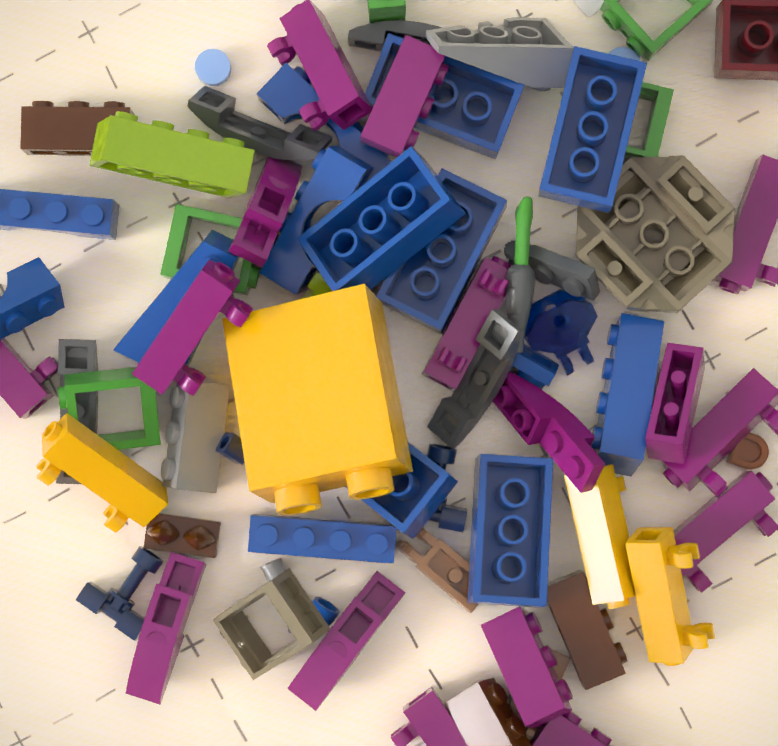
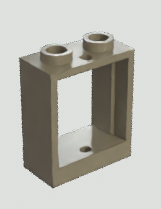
M290 568L213 619L220 634L226 639L241 665L253 680L313 644L330 630V627ZM265 595L268 596L296 638L295 641L274 654H271L242 611Z

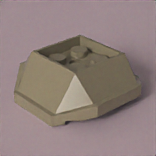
M684 155L631 157L622 165L610 213L577 206L576 258L581 263L595 268L597 280L625 309L678 313L731 265L735 207ZM650 229L658 230L663 235V241L656 245L650 244L645 240L643 234Z

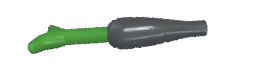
M529 196L523 197L515 210L516 241L514 265L506 273V280L509 281L505 290L507 318L522 330L517 353H523L524 336L535 287V273L529 265L530 235L533 219V200Z

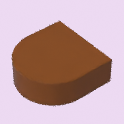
M750 432L729 453L726 463L743 469H757L768 458V445L761 436Z

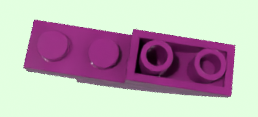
M267 157L228 252L260 267L264 266L278 231L285 220L303 166L291 160Z
M509 371L492 402L528 445L541 444L580 493L592 491L605 465L591 447L595 436L573 413L556 399L524 378Z
M170 552L160 583L156 584L133 657L125 694L161 705L185 636L183 631L206 568L205 562Z
M376 571L337 619L287 689L313 710L317 711L406 592Z

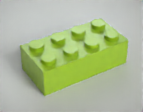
M119 111L116 112L115 116L110 115L97 124L89 164L91 167L225 198L235 197L247 192L255 150L244 148V141L233 138H223V142L209 139V133L201 130L188 129L187 133L174 131V125L171 123L153 120L151 125L137 122V115Z

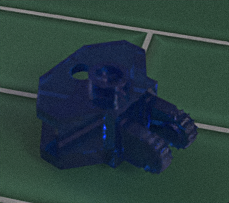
M559 289L531 304L524 339L534 351L553 353L568 376L574 372V369L567 354L578 349V354L582 361L587 365L594 362V358L587 346L590 343L587 336L598 316L592 303L588 302L586 298L582 296L575 297L564 289ZM548 305H555L552 309L545 311Z

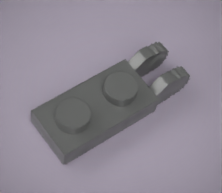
M512 240L505 244L504 254L506 259H509L508 263L514 265L515 241ZM530 244L529 265L534 270L537 281L545 285L552 284L562 288L575 297L582 296L592 301L596 299L600 293V288L594 267L535 244Z

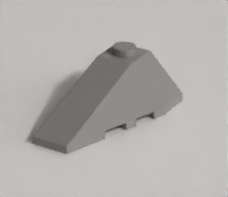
M512 17L504 19L502 26H493L489 21L479 22L478 29L476 30L459 25L426 30L425 38L439 54L521 83L538 91H549L551 88L565 87L574 47L546 18Z

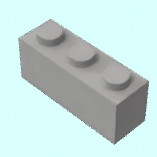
M177 382L176 386L172 388L170 393V405L173 407L172 417L165 431V440L168 443L167 456L161 464L160 471L163 487L217 493L221 454L216 452V448L225 431L230 385L203 382L194 396L185 392Z

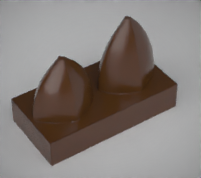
M159 513L146 526L143 548L216 558L221 522Z

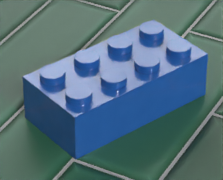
M390 33L387 35L365 92L372 108L403 41V38ZM446 56L444 64L449 65L446 77L441 86L434 85L429 96L435 99L426 120L421 117L419 118L415 129L496 160L524 85Z
M574 46L538 197L610 213L647 62Z
M411 146L304 232L297 240L332 291L365 284L371 290L465 215V212L427 160Z
M441 168L438 177L463 209L465 215L385 278L376 297L384 306L443 334L507 208V200Z
M408 442L413 472L392 476L393 492L380 497L361 500L403 534L414 539L458 481Z
M480 454L475 458L467 603L534 608L547 606L553 459Z

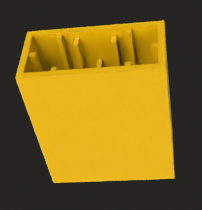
M365 284L254 310L249 314L241 328L231 323L227 318H222L249 491L270 503H276L277 514L297 515L315 511L322 507L320 492L347 486L349 498L369 499L387 495L394 491L392 476L413 472L383 304Z

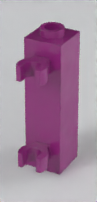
M305 0L279 19L287 35L273 39L268 43L267 47L272 57H277L282 66L285 63L291 62L297 53L320 99L317 102H310L304 105L299 110L304 122H309L315 131L323 127L328 119L331 118L341 129L345 130L370 114L373 108L321 10L311 0Z
M764 154L756 159L734 217L732 263L714 279L720 282L718 286L720 289L733 294H739L740 290L745 292L751 289L755 279L773 287L778 285V268L761 263L778 219V160Z
M493 256L492 259L485 257L481 261L422 371V375L452 391L457 389L480 345L475 340L491 310H499L506 297L505 290L509 284V281L506 280V273L512 266L511 264L496 256Z
M210 259L208 260L133 371V376L162 395L173 380L185 392L192 396L195 395L206 376L199 370L184 364L219 312L224 314L231 323L241 328L253 310L246 302L231 296L241 280L235 277V273L230 267L221 262L215 263Z
M3 338L0 340V396L19 418L27 419L54 396L44 383L58 373V362L54 357L51 358L49 356L35 370H32L9 342Z
M753 368L692 428L685 463L661 461L666 469L662 473L665 478L677 489L683 485L689 492L701 481L718 498L728 486L726 485L727 482L712 469L762 420L778 435V410L775 409L778 405V389Z
M745 470L727 485L728 488L718 498L714 496L673 530L676 545L683 543L698 544L700 558L692 559L694 565L692 568H681L682 577L685 575L697 591L702 593L713 584L697 564L746 523L752 520L761 534L767 537L778 530L776 522L764 510L775 500V497L770 493L773 486L761 472L755 474L753 471Z
M432 686L403 706V713L409 722L390 734V738L396 746H406L418 735L427 746H467L448 708Z

